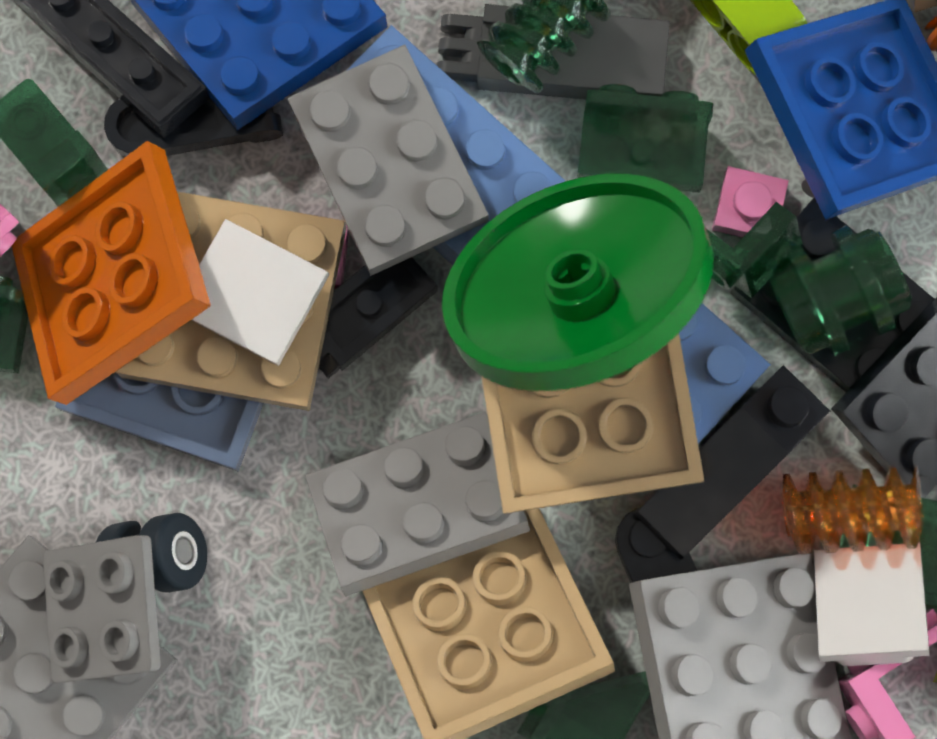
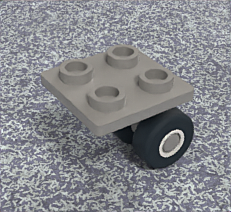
M182 513L160 515L148 520L142 529L137 521L116 523L107 526L99 534L95 543L49 550L44 553L43 564L52 681L54 683L154 672L160 669L155 589L165 593L191 589L201 580L207 565L206 541L200 527L191 517Z

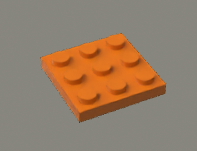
M148 140L19 235L12 245L47 397L64 405L69 404L211 307L165 150Z

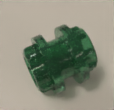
M846 225L831 232V239L836 251L811 262L804 249L799 247L786 253L789 265L772 274L770 285L802 351L805 350L807 353L813 354L828 347L835 357L850 350L845 331L869 321L876 333L881 336L896 328L894 316L910 308L912 297L909 287L891 248L880 231L875 232L868 228L854 235Z

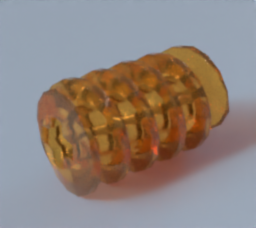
M917 465L915 466L911 483L905 485L896 467L888 468L883 486H877L869 468L862 469L857 487L850 488L843 470L835 471L830 489L823 488L816 472H809L804 491L797 490L790 473L783 474L782 502L788 537H792L795 547L801 555L812 552L817 535L827 553L838 551L843 534H845L851 549L854 552H861L865 548L869 532L872 533L881 551L891 549L896 531H899L907 549L918 547L923 531V502Z

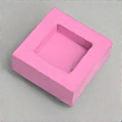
M728 166L724 174L712 230L773 244L776 240L789 180Z

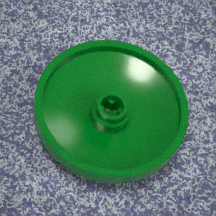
M600 174L568 180L542 189L516 202L494 217L475 234L457 257L447 277L442 297L443 319L447 331L463 360L480 376L491 382L526 391H558L590 385L611 378L643 362L668 344L687 325L703 302L710 285L714 263L712 245L703 219L696 206L681 191L665 182L633 174Z

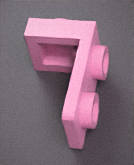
M933 608L926 610L929 646L937 642V614ZM902 663L847 666L850 673L838 680L841 691L852 706L845 711L846 718L860 739L915 738L910 727L879 681V678Z

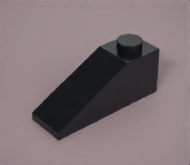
M783 365L699 449L704 482L658 489L634 514L682 560L817 426L830 410Z

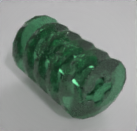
M522 0L523 4L515 3L506 10V23L498 21L489 28L488 37L490 41L480 40L476 43L486 60L509 81L518 86L522 85L534 93H540L544 87L535 71L540 68L551 75H557L560 72V65L552 53L554 50H557L567 57L575 56L577 47L569 34L573 32L584 39H590L594 35V30L586 16L589 14L602 22L610 18L611 12L603 0Z

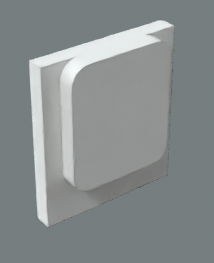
M225 219L199 264L211 307L194 317L192 321L279 366L329 277V273Z
M920 542L814 550L820 662L837 661L843 666L907 663L917 656H930Z

